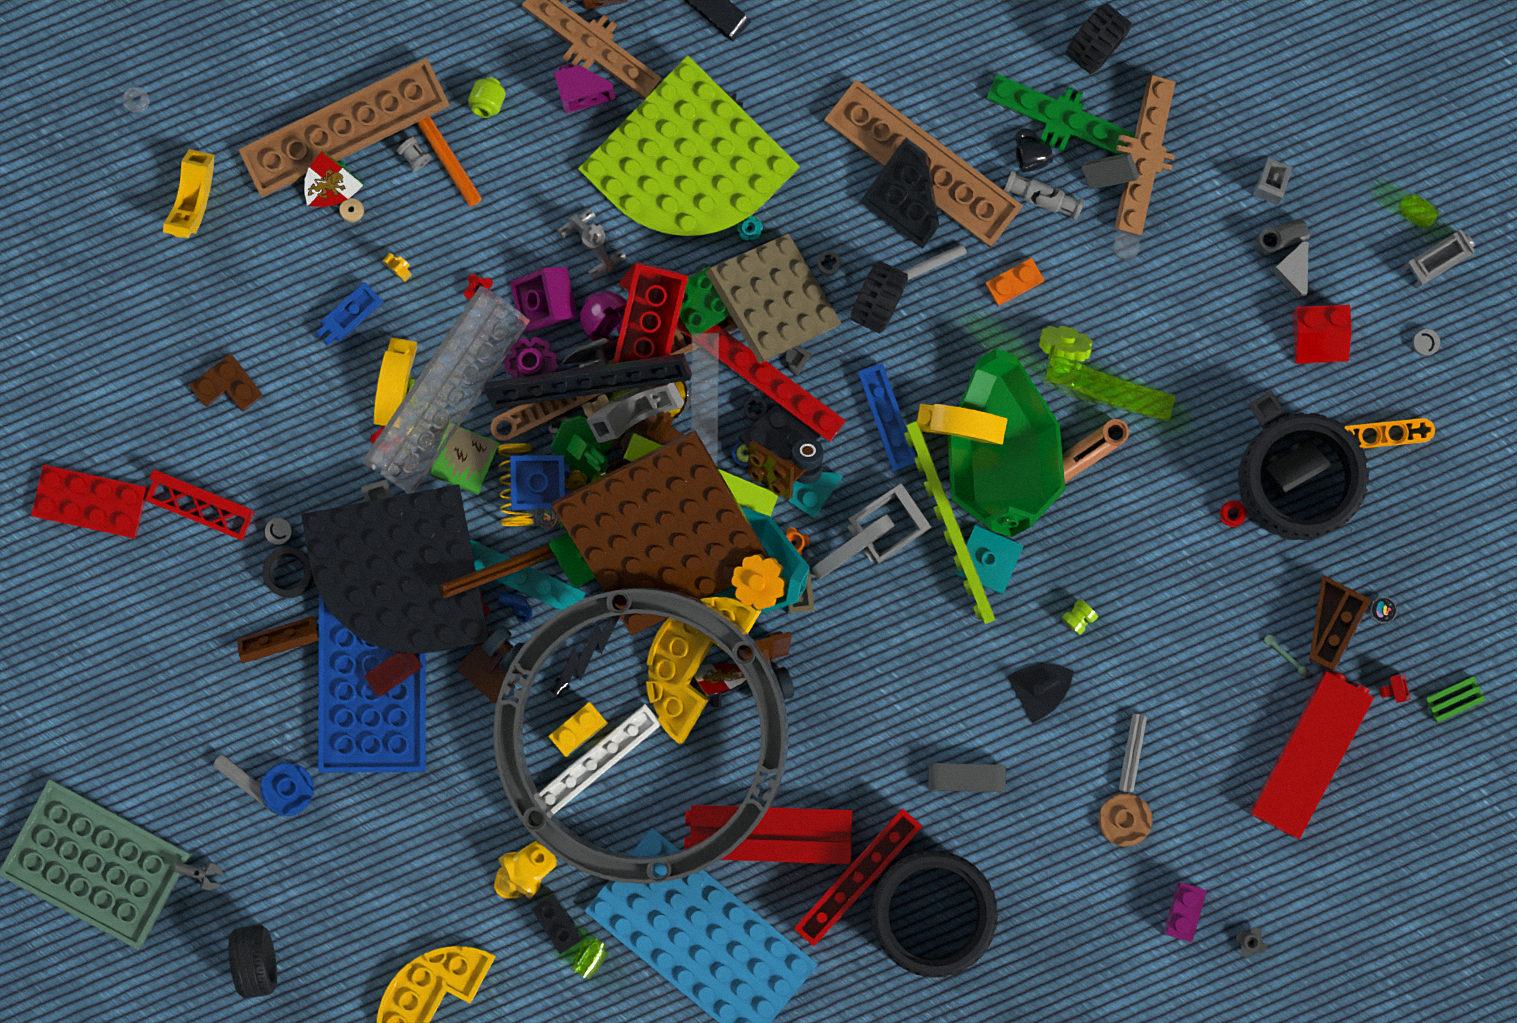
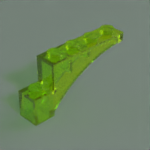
M1051 355L1048 361L1043 381L1045 386L1067 391L1066 396L1165 422L1170 421L1176 395L1121 380L1082 365L1078 361Z

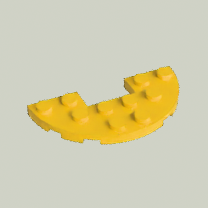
M710 597L699 599L729 616L747 634L762 611L756 609L754 605L744 606L741 600L736 598ZM668 618L657 632L647 659L649 681H646L650 703H653L659 716L657 718L659 723L672 739L678 744H682L709 701L706 696L692 687L690 682L713 643L721 649L723 648L700 630L684 622Z
M452 946L435 949L417 957L402 968L390 982L379 1006L377 1023H430L446 992L471 1004L496 955L478 948Z

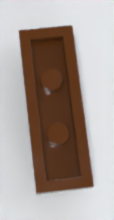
M314 616L239 638L237 639L240 660L243 664L319 641L317 624Z

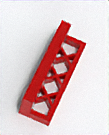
M153 469L149 478L153 482L145 501L239 540H244L255 511ZM161 484L168 487L172 498L162 502L154 499L153 497L158 485ZM173 490H176L182 494L176 496ZM188 495L193 498L196 508L185 512L181 510L178 499ZM198 500L205 502L206 504L200 506ZM174 501L176 507L168 505V503ZM215 506L220 518L211 522L207 521L202 509ZM222 510L227 511L230 514L224 516ZM198 511L200 517L195 516V515H193L192 513H195V512ZM233 516L244 518L245 520L240 532L236 533L230 530L226 519ZM222 521L224 527L219 526V525H217L216 523H219V522Z

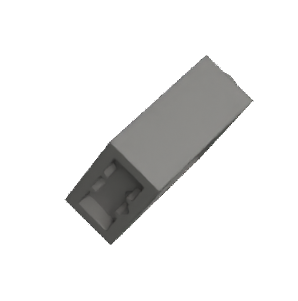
M902 483L848 519L850 526L847 529L852 537H855L863 531L858 523L859 521L896 497L917 528V530L881 554H879L873 543L862 549L870 562L875 560L877 565L931 529L930 524Z

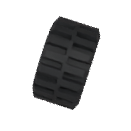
M1105 3L1099 6L1082 25L1067 46L1065 55L1087 73H1095L1127 36L1132 22L1111 5Z
M878 260L872 266L851 311V321L879 334L883 332L908 282V274Z

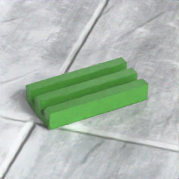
M1475 676L1425 698L1436 723L1486 701L1481 693L1480 686L1476 683ZM1469 684L1471 685V690L1436 706L1434 705L1433 701ZM1473 694L1476 695V699L1442 715H1439L1437 712Z

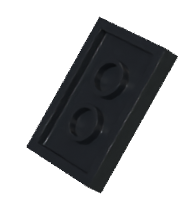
M777 404L743 432L738 439L747 449L749 443L754 440L783 460L792 459V447L797 441L805 438L817 441L821 436Z

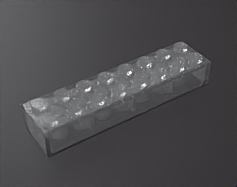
M480 286L370 448L362 463L406 493H414L484 390L486 382L490 381L530 320L502 297Z

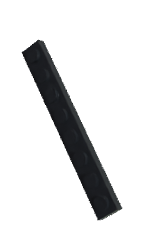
M684 353L486 382L484 391L492 408L497 409L691 380L692 371Z

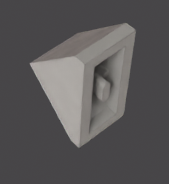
M1268 157L1253 196L1277 205L1284 196L1293 167Z
M1302 242L1272 271L1297 298H1304L1307 295L1308 242Z

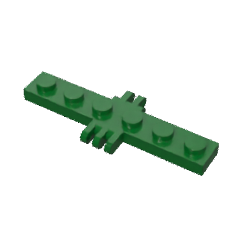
M997 74L986 100L1045 125L1046 127L1040 141L1045 143L1048 134L1052 135L1050 146L1054 147L1059 138L1062 141L1058 150L1064 151L1071 136L1117 156L1124 154L1116 151L1117 145L1127 147V143L1118 141L1119 135L1135 137L1133 132L1082 111L1084 104L1080 103L1083 92L1078 91L1075 100H1073L1070 96L1074 88L1071 87L1068 88L1065 96L1060 94L1058 100Z

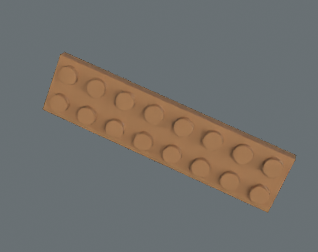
M425 58L238 150L260 196L263 198L306 177L308 168L322 150L334 160L339 161L451 105L428 58Z
M857 79L824 119L827 125L883 167L906 137L928 153L936 207L990 249L1023 207L1021 203Z

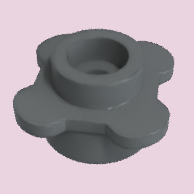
M1254 927L1251 931L1239 932L1237 934L1236 940L1242 948V956L1249 958L1254 953H1264L1266 951L1267 945L1263 943L1261 937L1262 930L1260 928ZM1250 940L1254 941L1253 945L1249 944Z

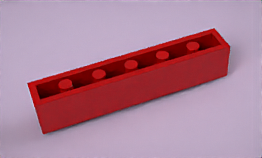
M902 808L795 925L794 929L814 947L923 826Z

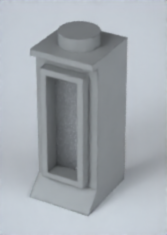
M1459 230L1416 258L1408 261L1403 268L1405 271L1411 269L1418 280L1414 285L1416 288H1419L1471 256L1475 252L1473 248L1475 246L1474 242L1467 233L1464 234L1462 230Z

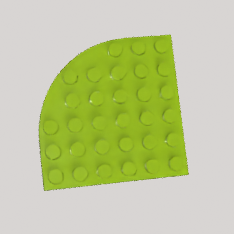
M687 55L578 169L619 210L637 223L662 233L679 236H699L720 232L737 225L753 215L787 182L800 166Z

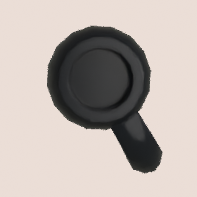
M1021 129L1016 133V159L1021 172L1039 170L1053 162L1050 144L1048 142H1041L1034 131ZM1023 139L1034 140L1033 142L1022 143Z

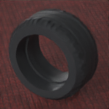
M252 925L234 929L229 937L228 950L231 975L237 993L243 998H254L272 994L277 985V964L272 938L268 929L263 925Z

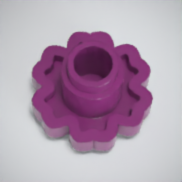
M534 337L530 342L526 338H520L510 346L512 354H508L504 358L505 372L512 376V378L552 373L558 370L557 355L554 352H550V344L542 341L539 337Z

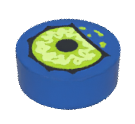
M740 441L733 448V459L737 465L748 467V449Z

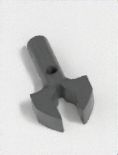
M208 861L203 868L175 862L172 867L173 872L199 879V887L209 891L218 888L221 884L209 881L205 875L216 873L224 876L217 864Z

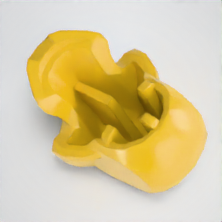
M537 840L519 852L505 853L498 858L502 867L496 874L494 889L502 898L516 899L525 894L531 899L537 894L541 880L556 867V856Z

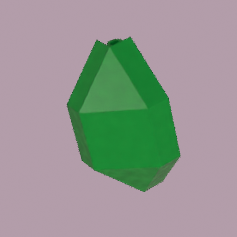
M996 348L978 359L958 407L1007 418L1003 445L982 443L968 438L947 435L951 495L955 503L990 530L1014 537L1030 528L1065 491L1060 424L1016 355Z

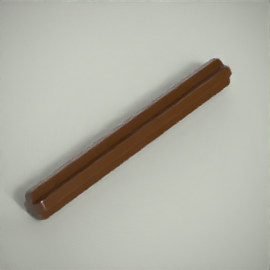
M546 545L445 582L439 586L442 597L447 598L547 561L555 556L550 547Z

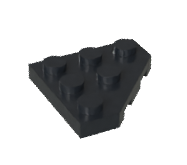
M906 137L860 202L923 249L940 225L928 153Z

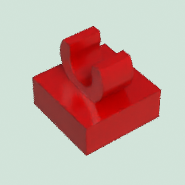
M1405 674L1390 677L1392 685L1380 688L1382 698L1395 696L1396 703L1411 700Z

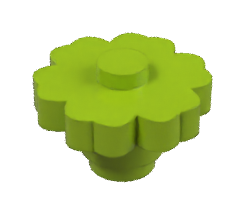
M1048 326L1042 329L1039 347L1044 353L1049 354V365L1052 369L1067 372L1074 365L1075 360L1082 362L1090 357L1093 341L1089 339L1088 335L1078 333V330L1074 328Z

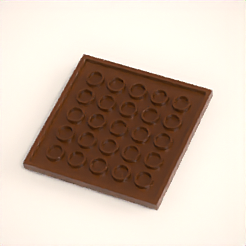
M696 430L552 502L553 509L604 592L639 587L659 588L679 592L697 599L708 598L733 586L732 577L734 576V569L738 566H743L744 558L756 554H762L765 559L770 558ZM618 594L615 597V605L620 609H624L627 605L626 598ZM640 613L619 615L631 636L668 618Z

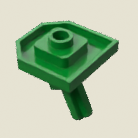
M579 415L563 421L551 444L554 455H564V462H569V469L580 471L581 474H585L594 479L597 471L602 472L604 469H608V459L605 455L613 440L598 443L586 421L587 418Z

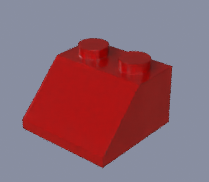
M1350 305L1297 307L1292 312L1295 364L1349 361L1352 333Z

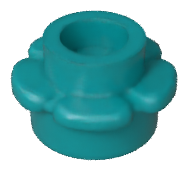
M750 216L737 224V231L740 233L739 236L742 240L755 241L760 238L763 225L754 216ZM749 226L752 227L751 231H748L747 229Z

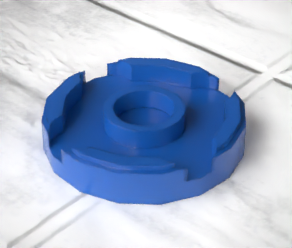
M280 763L273 766L265 773L260 784V796L264 805L271 812L280 816H293L301 813L309 806L314 792V783L311 775L303 767L290 763Z

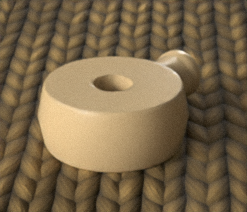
M350 197L341 203L339 208L340 216L347 222H357L364 214V206L358 199Z

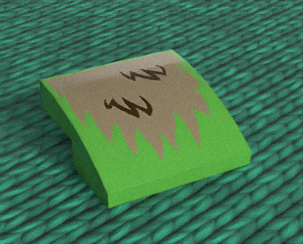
M450 424L431 469L430 476L451 485L459 484L461 489L479 495L499 449L500 442Z

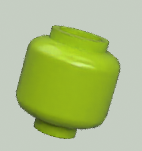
M492 77L475 81L468 98V103L474 114L482 118H490L500 112L506 92L497 79Z

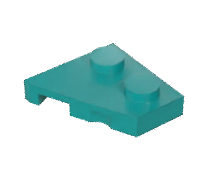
M822 472L819 480L814 483L803 484L796 481L793 484V497L790 500H785L815 519L843 476L836 473Z

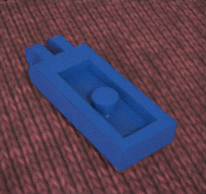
M364 282L321 321L323 327L316 334L321 338L327 332L330 333L323 341L327 346L335 339L337 342H340L384 302Z

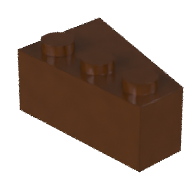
M1322 575L1309 658L1310 663L1330 673H1334L1371 603V599Z

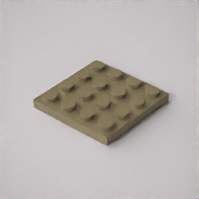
M789 233L716 265L706 272L759 364L835 329L841 324Z

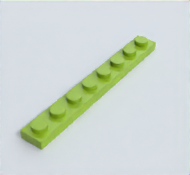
M916 421L906 425L908 432H905L904 435L909 447L915 446L918 456L914 457L919 472L925 471L928 481L924 482L929 497L934 495L938 505L934 507L939 522L944 520L948 529L943 532L949 546L954 545L958 554L953 556L958 570H964L967 580L963 581L968 596L974 595L977 605L973 606L978 621L984 620L985 624L996 620L920 427Z

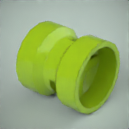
M1079 599L1074 604V609L1066 612L1061 619L1073 632L1080 636L1085 631V626L1088 623H1093L1098 618V615L1086 602Z

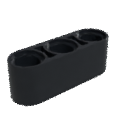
M684 0L732 42L751 23V20L729 0Z

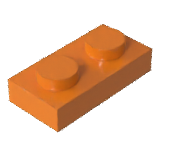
M1030 258L987 281L985 285L999 307L1038 286L1045 280L1034 260Z

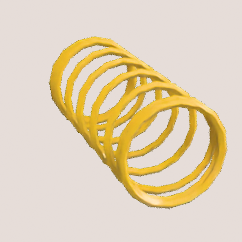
M503 444L498 446V453L506 457L515 456L501 452H528L532 450V446L530 444ZM510 460L504 461L501 464H499V468L505 471H510V469L501 467V465L510 463ZM510 475L501 477L499 482L511 486V483L502 481V479L508 478ZM511 489L502 491L499 494L500 497L511 500V497L502 495L503 493L510 492ZM511 503L499 508L504 513L522 515L501 519L500 524L502 526H527L534 524L532 518H526L532 517L533 514L511 512L502 509L511 506Z

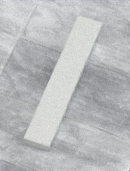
M644 704L541 789L538 793L551 812L555 814L658 729L661 724L657 717ZM538 811L532 812L531 819L536 824H541L543 821L541 813Z

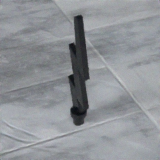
M619 615L611 616L602 632L598 622H595L579 658L573 647L560 678L557 677L555 679L557 683L550 690L552 693L559 697L565 689H569L570 685L568 684L575 669L581 681L597 644L602 654L620 617Z

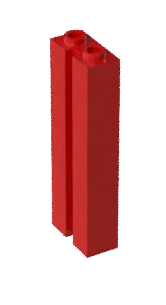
M1336 671L1334 673H1322L1248 813L1294 839L1301 838L1374 699L1373 696L1368 694L1370 692L1368 688L1358 683H1355L1353 686L1345 682L1346 677Z
M691 805V810H686L685 826H690V837H685L684 849L707 839L720 830L732 818L740 806ZM770 807L751 834L721 860L851 864L852 810Z

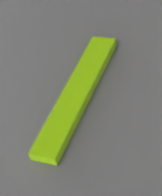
M633 434L623 459L632 462L663 445ZM718 469L740 506L771 516L778 499L777 495L770 490Z

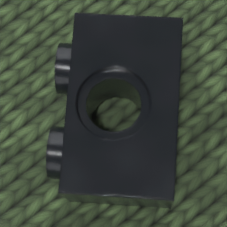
M553 894L531 908L559 954L564 953L584 940V937L557 894Z

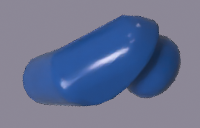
M500 592L498 605L512 607L517 616L516 619L521 623H526L532 618V608L524 596Z

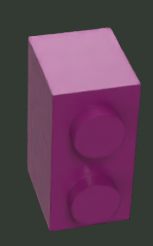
M1177 882L1163 934L1193 942L1207 890Z

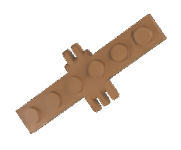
M525 0L523 2L522 9L572 45L562 58L564 61L568 62L574 55L576 57L571 64L578 66L582 61L584 62L582 67L587 70L593 63H596L644 100L662 82V78L612 41L615 37L612 32L616 28L617 23L612 21L605 28L604 25L609 19L606 15H603L598 22L592 20L589 24L558 0Z
M1154 75L1148 76L1135 137L1119 135L1118 141L1127 143V147L1117 145L1116 151L1124 154L1131 153L1139 173V178L1136 181L1124 183L1114 230L1142 236L1155 173L1161 174L1162 170H1172V165L1163 162L1164 159L1174 161L1175 155L1166 153L1167 148L1162 146L1176 83L1174 81Z

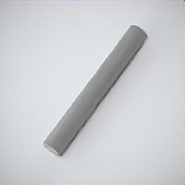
M961 244L903 272L908 274V280L966 254V249Z

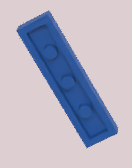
M883 363L858 371L860 382L892 471L894 472L916 464L914 460L916 455L913 447H909L904 435L907 430Z

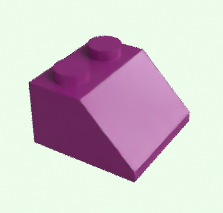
M563 65L558 68L559 71L554 72L566 114L616 100L611 82L580 65Z
M567 267L542 268L510 282L521 333L562 325L578 318Z

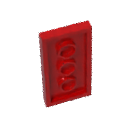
M43 465L31 516L136 539L148 488Z

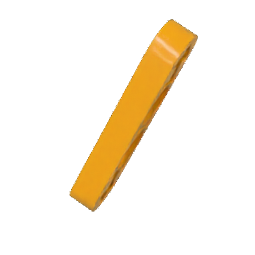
M1424 418L1344 427L1347 431L1350 430L1353 435H1355L1353 429L1358 430L1357 439L1360 442V448L1363 447V449L1423 443L1432 439L1435 434L1434 424ZM1420 423H1423V427L1429 429V432L1424 434V438H1421V434L1417 433L1410 434L1412 440H1408L1409 431L1406 424H1410L1409 429H1416L1420 427ZM1392 426H1399L1403 431V436L1398 441H1394L1389 437V429ZM1367 428H1371L1376 432V440L1373 443H1366L1362 438V433Z

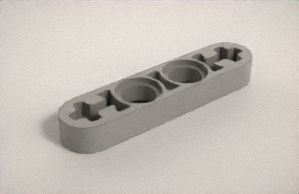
M888 515L883 516L820 561L811 570L817 579L820 580L895 526Z

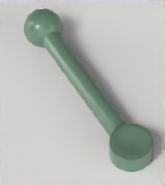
M1267 635L1264 638V643L1275 648L1298 669L1299 675L1306 676L1308 674V668L1301 666L1275 642L1274 636Z

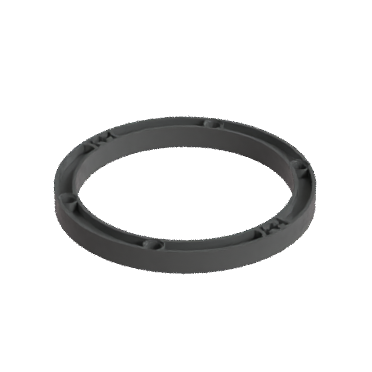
M639 587L604 592L581 600L557 613L533 633L511 663L502 683L494 717L493 739L496 764L504 791L515 813L538 842L567 864L585 873L622 883L646 884L671 881L697 873L730 854L751 834L770 808L781 783L788 753V721L784 698L777 677L759 646L742 627L720 610L697 598L670 590ZM618 594L623 595L627 600V605L624 609H620L615 605V597ZM633 613L654 614L684 622L700 630L719 644L735 661L744 674L757 705L761 730L760 756L757 771L746 798L737 812L720 830L707 839L677 852L651 856L628 855L598 847L584 840L559 821L539 795L527 767L523 746V717L526 701L537 673L547 658L564 640L579 629L606 617ZM741 645H747L751 648L752 656L750 659H743L740 656L739 648ZM520 677L519 685L522 688L515 691L513 698H507V695L512 694L515 689L512 681ZM777 773V777L773 775L768 783V786L772 789L765 792L763 799L759 798L758 796L763 789V786L759 785V783H763L767 779L768 774ZM533 811L541 813L543 817L541 824H536L531 819ZM655 863H663L667 868V873L665 875L658 874L654 868Z

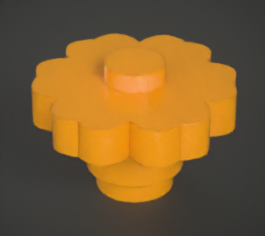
M756 554L744 558L743 566H738L734 569L732 584L737 587L735 596L741 600L744 606L754 605L756 609L761 610L774 606L776 598L784 596L787 580L781 576L784 568L775 558L765 559L762 554Z

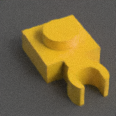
M389 253L382 260L404 282L412 275L407 269L410 266L409 263L400 255L395 258L392 253Z

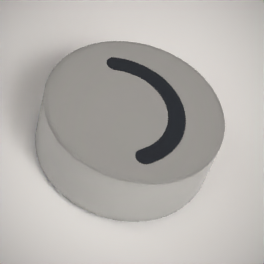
M1423 329L1414 336L1412 340L1413 349L1421 356H1431L1439 349L1440 338L1435 331Z
M281 518L272 519L265 527L266 538L275 545L286 544L290 541L293 534L290 523Z

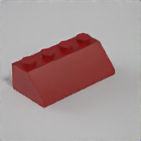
M643 262L636 263L613 363L670 355L688 275Z

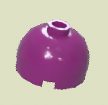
M605 291L592 294L585 300L580 313V323L592 342L602 338L611 340L608 335L616 329L618 334H620L627 301L620 294Z

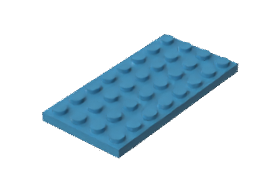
M652 828L630 855H663L680 850ZM661 862L655 863V871L660 875H665L667 873L666 866ZM705 870L680 879L661 883L637 884L609 880L584 911L719 1023H771L818 965Z

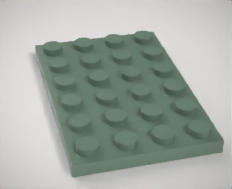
M49 779L0 869V876L140 950L181 875L180 873L173 872V864L175 862L187 864L191 853Z

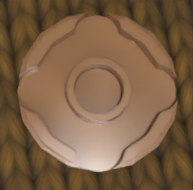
M1129 793L1117 794L1109 798L1101 807L1098 817L1099 828L1104 837L1112 844L1122 847L1134 846L1142 842L1150 832L1153 823L1152 813L1147 803L1138 796Z

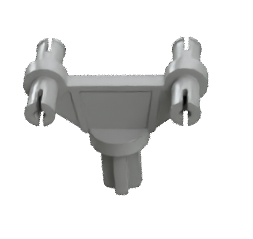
M588 208L579 216L573 215L570 217V222L557 229L559 235L561 234L563 239L575 230L580 233L583 245L591 249L600 260L599 265L588 271L589 276H592L591 279L595 280L605 272L609 274L614 271V266L625 260L626 256L625 254L622 255L623 252L619 250L611 257H608L603 246L605 242L603 227L600 224L598 226L594 225V223L589 226L585 224L595 218L594 212Z

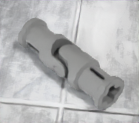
M1013 170L1004 189L1006 193L1010 191L1022 196L1025 201L1044 207L1054 213L1061 212L1071 216L1074 221H1077L1085 202L1084 199L1077 200L1065 195V191L1053 188L1038 180H1029L1016 175V171Z

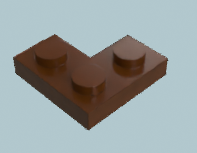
M229 354L189 385L205 407H208L228 392L241 411L244 412L264 397L232 354Z

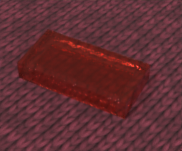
M397 652L365 674L364 677L377 696L381 698L424 667L415 654Z

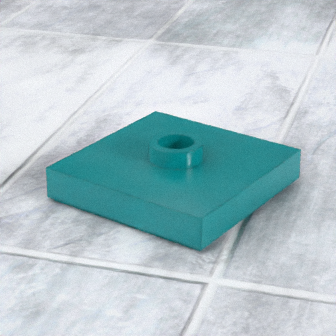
M975 525L966 546L982 586L1003 595L1024 545ZM956 568L954 575L967 580L964 570L959 571Z

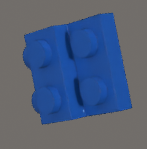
M564 455L510 456L511 510L555 511L552 507V502L570 493V488H565V478H569V462H564Z

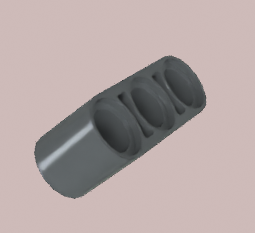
M928 763V790L1005 792L1006 765Z

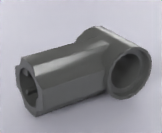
M1299 218L1274 228L1264 229L1255 239V250L1261 256L1266 257L1279 250L1309 240V230L1306 222ZM1263 237L1271 238L1274 242V247H1267L1263 243Z

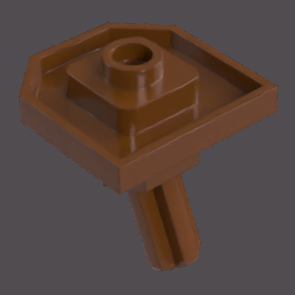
M660 412L657 418L650 416L630 427L620 441L624 456L633 434L663 446L684 434L671 427L674 419L671 417L670 412Z

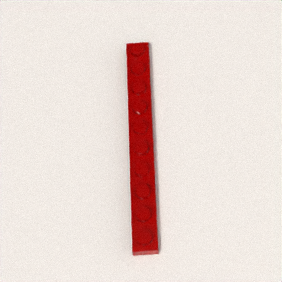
M635 263L618 283L628 293L630 292ZM679 316L676 329L829 443L845 424L846 420L767 361L759 364L751 349L717 324L699 336L692 337Z

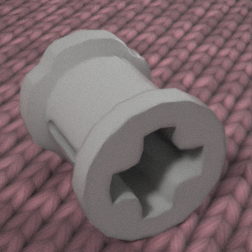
M415 137L409 138L397 149L398 154L403 155L412 165L411 170L413 172L423 168L432 158L419 147Z

